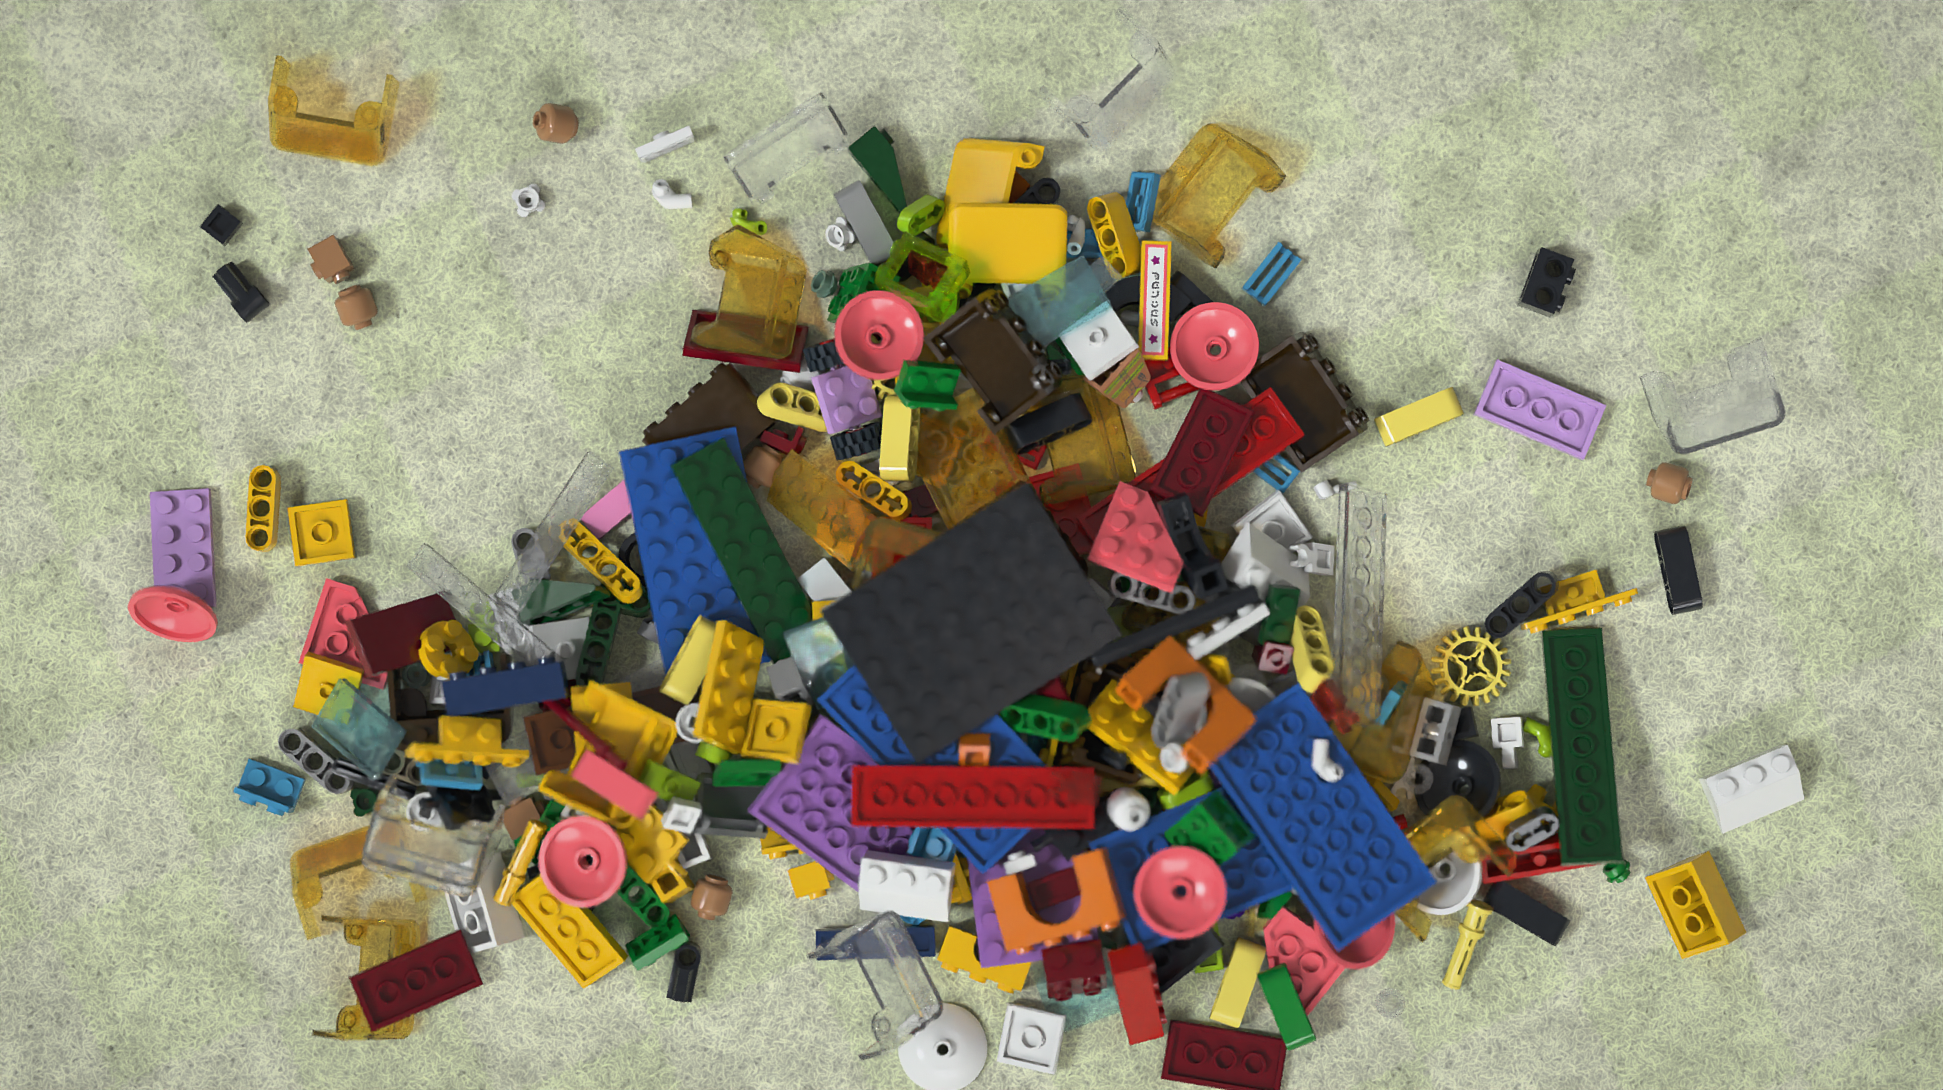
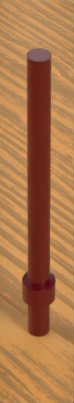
M558 699L542 701L594 747V752L602 760H608L620 771L626 769L628 761L616 752V747L609 740L599 737Z

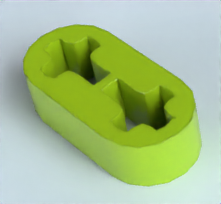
M930 194L921 197L901 211L897 220L898 229L911 236L920 234L941 219L945 209L944 201Z
M702 741L699 743L694 754L716 765L720 761H730L732 756L731 753Z
M1208 771L1202 775L1199 772H1195L1188 777L1175 795L1171 794L1164 787L1159 789L1156 795L1163 809H1171L1208 793L1214 788V783Z

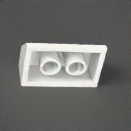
M1246 522L1221 564L1225 578L1240 588L1254 585L1258 591L1259 600L1264 603L1266 602L1269 584L1298 587L1301 593L1297 609L1300 606H1304L1310 597L1309 573L1304 572V567H1292L1289 565L1290 561H1297L1298 556Z
M1788 744L1778 745L1699 778L1722 834L1804 800L1800 772Z
M867 850L861 859L858 886L860 910L949 922L956 863Z
M500 852L438 870L455 930L461 929L470 953L525 938L522 922L516 908L513 905L510 907L503 906L493 899L502 882L503 870L506 868Z

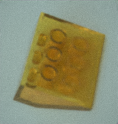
M974 388L954 398L958 403L957 410H932L920 417L917 469L948 530L1017 482L1026 481L1032 485L1004 429L994 435L978 414L977 410L985 405V402Z

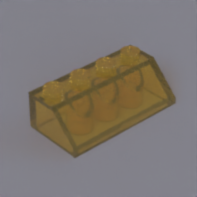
M791 449L773 474L772 485L766 501L853 572L889 527L885 520L806 456Z

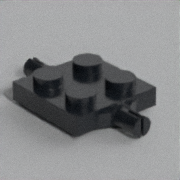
M484 784L480 790L425 785L430 797H422L418 802L421 810L436 809L446 830L453 831L493 825L499 818L492 801L502 800L504 798V791L501 792L502 788L487 789Z
M1117 788L1102 798L1094 792V829L1044 828L1045 834L1030 842L1036 853L1052 843L1061 851L1066 861L1069 862L1072 860V857L1090 848L1089 842L1118 831L1106 811L1107 800Z

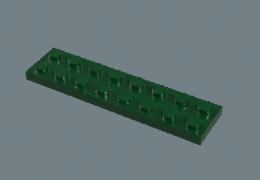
M721 437L669 465L757 636L763 639L764 649L771 663L775 664L779 660L794 656L798 664L801 665L832 648L830 643H820V637L814 638L812 608L725 439Z
M1602 628L1542 631L1541 639L1556 814L1559 821L1558 837L1561 866L1622 863L1623 856Z

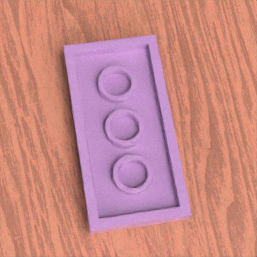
M1497 359L1473 415L1577 459L1584 460L1606 405Z
M211 489L150 492L154 586H175L186 589L203 599L210 607H216Z

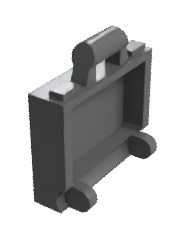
M701 772L697 775L696 780L701 782L696 792L695 802L700 803L702 811L694 826L695 834L766 838L768 833L767 825L747 810L765 786L714 787L712 786L713 773Z

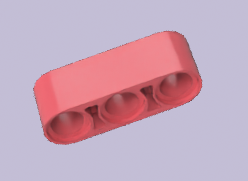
M586 749L571 774L572 777L641 820L644 819L658 796L656 791L628 773L618 770L612 763L602 760L596 753Z

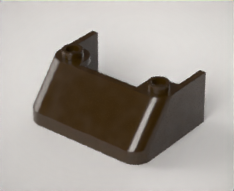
M512 651L500 654L501 670H507L508 664L512 663ZM400 668L388 671L391 737L394 745L405 751L413 743L439 745V719L441 716H447L446 709L427 711L426 698L420 690L414 688L401 689ZM514 706L488 710L476 715L469 713L453 717L500 719L501 743H503L512 734Z

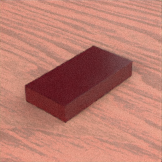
M1074 866L1027 883L1037 911L1081 895V888Z

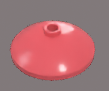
M869 291L856 296L845 305L835 324L834 340L840 358L853 372L872 380H887L899 376L903 361H916L921 353L924 342L923 325L917 311L907 300L887 291ZM871 335H879L881 342L879 344L873 343Z
M1210 302L1192 308L1179 319L1171 335L1170 353L1176 370L1188 383L1204 390H1224L1237 385L1250 374L1258 358L1259 338L1254 324L1243 311L1226 303ZM1214 346L1221 348V352L1218 355H1213L1210 351Z
M146 587L135 592L128 604L129 614L137 624L147 631L169 640L180 642L203 641L213 636L218 624L214 611L203 599L180 587Z
M576 816L561 821L548 832L540 849L539 868L542 879L549 891L557 899L568 905L589 907L606 901L619 889L626 873L627 857L622 840L610 825L594 817ZM588 854L594 859L592 865L587 863L586 858Z
M1170 847L1157 852L1142 866L1135 883V902L1143 920L1158 933L1172 938H1189L1208 930L1219 918L1226 900L1225 881L1219 867L1209 856L1190 847ZM1178 885H1184L1187 888L1185 895L1180 896L1176 893Z
M1392 913L1339 951L1335 950L1314 919L1315 936L1322 952L1333 963L1343 968L1363 969L1376 964L1388 952L1395 933V916Z

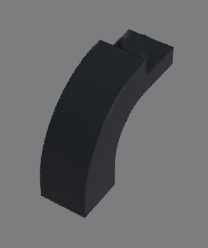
M1140 276L1124 278L1109 285L1099 294V298L1103 302L1107 300L1115 313L1126 306L1139 305ZM1171 283L1169 325L1191 304V300Z
M1182 492L1157 502L1163 524L1183 562L1180 573L1190 589L1200 599L1228 589L1221 562L1211 554L1200 534L1188 494Z

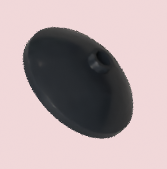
M1454 740L1452 742L1447 765L1423 759L1417 769L1414 780L1415 798L1421 811L1433 822L1452 828L1467 827L1483 819L1495 806L1501 790V773L1494 757L1484 747L1466 740ZM1464 785H1468L1467 791L1460 793L1461 788Z

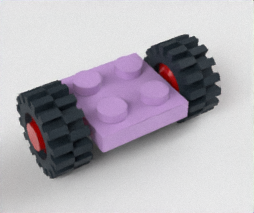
M834 338L804 348L803 352L809 372H816L827 368L831 369V371L811 377L828 434L837 433L849 428V430L830 437L836 460H844L880 449L882 436L881 422L861 426L862 423L882 416L875 391L871 389L872 381L856 374L846 365H842L844 362L837 352Z

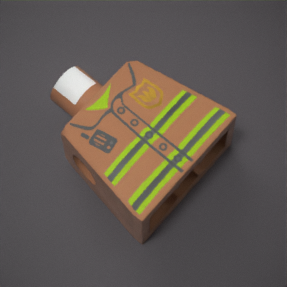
M1135 349L1092 381H1089L1086 376L1083 377V380L1120 407L1126 408L1130 403H1136L1141 400L1143 396L1142 389L1150 381L1151 376L1140 350Z

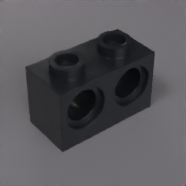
M1540 247L1535 254L1517 306L1549 318L1555 314V311L1560 313L1566 296L1562 295L1565 284H1571L1576 271L1572 267L1574 259ZM1548 263H1555L1559 266L1560 275L1558 277H1552L1547 273L1546 266ZM1538 290H1544L1549 294V304L1538 302L1536 298Z

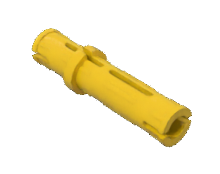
M529 819L526 830L509 866L503 870L502 882L493 897L497 903L510 907L520 885L524 884L528 866L547 829V825L537 819Z

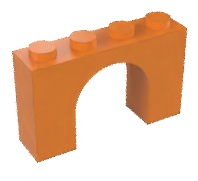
M1168 636L1121 679L1115 692L1137 712L1159 691L1166 689L1172 677L1198 672L1203 673L1209 684V692L1204 704L1207 712V724L1186 743L1180 753L1202 775L1249 732L1257 718L1253 716L1249 707L1241 704L1231 694L1226 685L1219 683L1209 673L1204 664L1197 662L1185 650L1186 648L1183 644Z
M1107 848L1072 857L1081 888V903L1075 915L1064 923H1053L1037 914L1031 904L1022 872L987 881L1007 952L1016 949V953L1019 955L1033 951V944L1044 941L1045 947L1062 943L1061 936L1072 934L1073 938L1077 939L1091 935L1090 928L1101 926L1102 931L1120 926L1118 920L1127 917Z

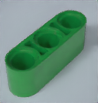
M1027 694L1003 709L1000 713L1001 719L1012 730L1062 741L1075 740L1091 724L1092 719L1088 709L1080 704L1033 694Z
M627 864L623 882L616 893L648 926L652 928L662 927L669 920L670 912L668 907L662 903L660 898ZM639 886L638 892L634 896L629 897L631 888ZM658 906L657 912L652 916H648L650 908Z
M1282 963L1257 973L1259 983L1288 1051L1317 1041L1286 964Z

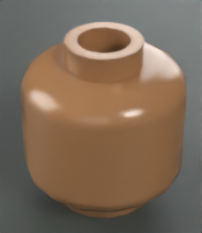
M546 103L534 114L533 127L536 129L538 137L543 141L563 144L576 136L579 120L572 108L554 103Z
M360 284L338 292L339 297L335 299L334 305L343 325H354L355 330H359L372 324L371 318L377 315L378 309L369 289L361 288Z
M766 444L762 447L754 446L743 461L747 482L756 489H759L761 485L766 488L772 487L785 469V465L782 462L784 457Z
M1663 462L1658 466L1657 470H1650L1646 486L1651 487V496L1654 499L1678 504L1682 499H1687L1693 478L1689 477V472L1686 468Z
M706 874L705 878L696 881L691 898V906L698 911V917L715 920V916H722L727 913L733 893L732 887L728 885V880L716 875Z

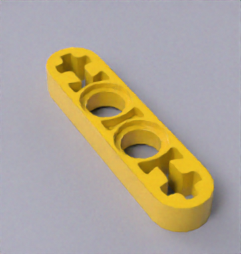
M568 519L560 523L557 528L558 539L571 555L620 601L633 603L639 600L643 593L641 582L621 560L579 521ZM569 531L572 533L576 532L580 540L578 544L572 536H567L566 533ZM593 546L598 548L595 556L590 558L582 556L583 551L587 547ZM613 564L617 566L614 574L609 576L601 574L602 569L606 565ZM623 579L624 583L629 587L633 586L634 589L632 591L624 590L619 581Z

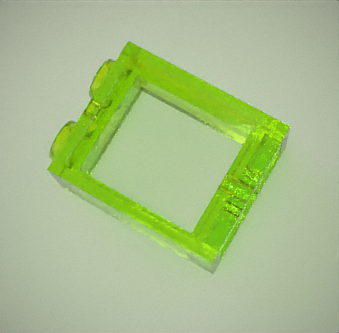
M904 232L900 240L897 239L893 243L886 263L879 266L875 275V282L879 291L894 293L911 304L915 310L941 322L968 278L970 270L965 259ZM911 250L948 267L930 298L892 281Z

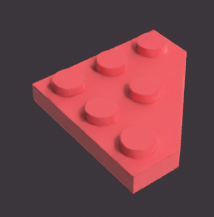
M1120 481L1093 544L1088 561L1172 593L1183 562L1148 492Z
M326 578L299 663L303 664L307 652H312L363 669L345 625V622L352 618L369 614L356 587ZM364 671L362 683L385 690L387 672L367 678Z
M1283 906L1273 919H1268L1263 926L1268 966L1272 968L1282 963L1286 964L1308 1016L1345 968L1333 963L1322 952L1315 936L1314 927Z

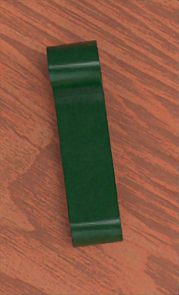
M619 581L624 590L632 591L634 589L633 586L629 587L623 581ZM602 583L599 585L600 587L607 589ZM642 586V596L648 600V604L643 608H636L632 603H624L618 598L614 601L603 599L594 603L575 674L577 686H586L582 678H588L589 665L594 667L593 676L596 681L595 683H604L621 614L636 618H644L650 614L649 610L651 607L646 587ZM607 617L612 621V624L608 629L601 630L595 625L597 620ZM599 645L605 649L604 654L599 658L591 657L588 651L592 646Z

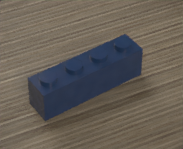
M555 656L537 659V665L526 666V661L509 663L507 670L497 671L496 666L479 668V674L467 676V671L449 673V679L441 681L447 716H457L568 697L570 692L564 660L556 661Z

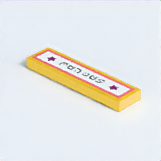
M1142 240L1138 350H1140L1144 360H1168L1171 241Z

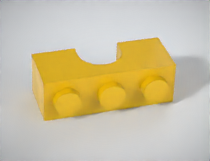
M949 925L937 958L938 961L942 962L941 968L954 973H958L960 968L970 972L969 978L981 983H986L987 979L998 983V989L1011 994L1014 993L1015 989L1022 990L1032 962L981 968V963L975 957L973 951L977 935Z

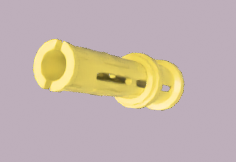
M1473 899L1467 905L1468 910L1464 921L1459 923L1460 936L1445 977L1442 980V983L1451 989L1459 990L1461 988V983L1477 940L1484 937L1485 931L1483 928L1488 915H1491L1494 910L1489 904Z

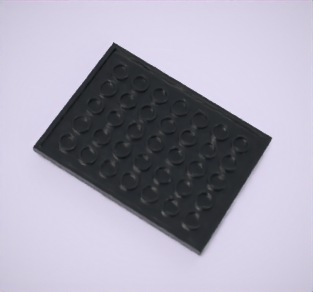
M1026 481L820 610L916 763H919L1122 635Z

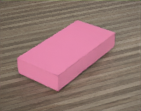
M624 480L579 517L598 540L603 538L631 514Z

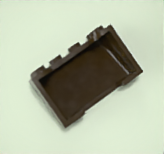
M989 289L975 297L923 338L940 362L951 357L961 369L967 380L985 402V405L980 407L977 412L994 435L1062 385L1063 373L1055 363H1051L1045 355V349L1041 342L1031 336L1024 319L1014 313L1009 306L1007 296L1000 290Z
M1303 331L1290 336L1258 358L1250 374L1241 381L1251 399L1271 387L1304 432L1305 436L1285 448L1301 473L1368 429L1367 422L1369 421V417L1360 406L1357 408L1350 399L1353 397V394L1347 384L1344 382L1340 383L1334 375L1337 371L1333 363L1327 357L1324 359L1318 351L1320 345L1313 334L1309 333L1307 335Z
M721 362L709 373L712 377L706 383L698 382L687 392L690 396L682 404L678 401L666 410L665 414L667 417L659 424L654 421L642 432L645 435L642 442L645 445L734 426L737 430L740 450H742L756 437L758 439L761 438L764 430L769 431L780 420L763 415L757 406L759 394L732 363L725 365Z

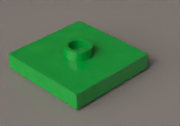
M781 760L720 761L712 775V786H766L771 778L780 773Z

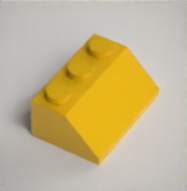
M1710 851L1686 858L1645 877L1682 959L1728 945L1746 933Z

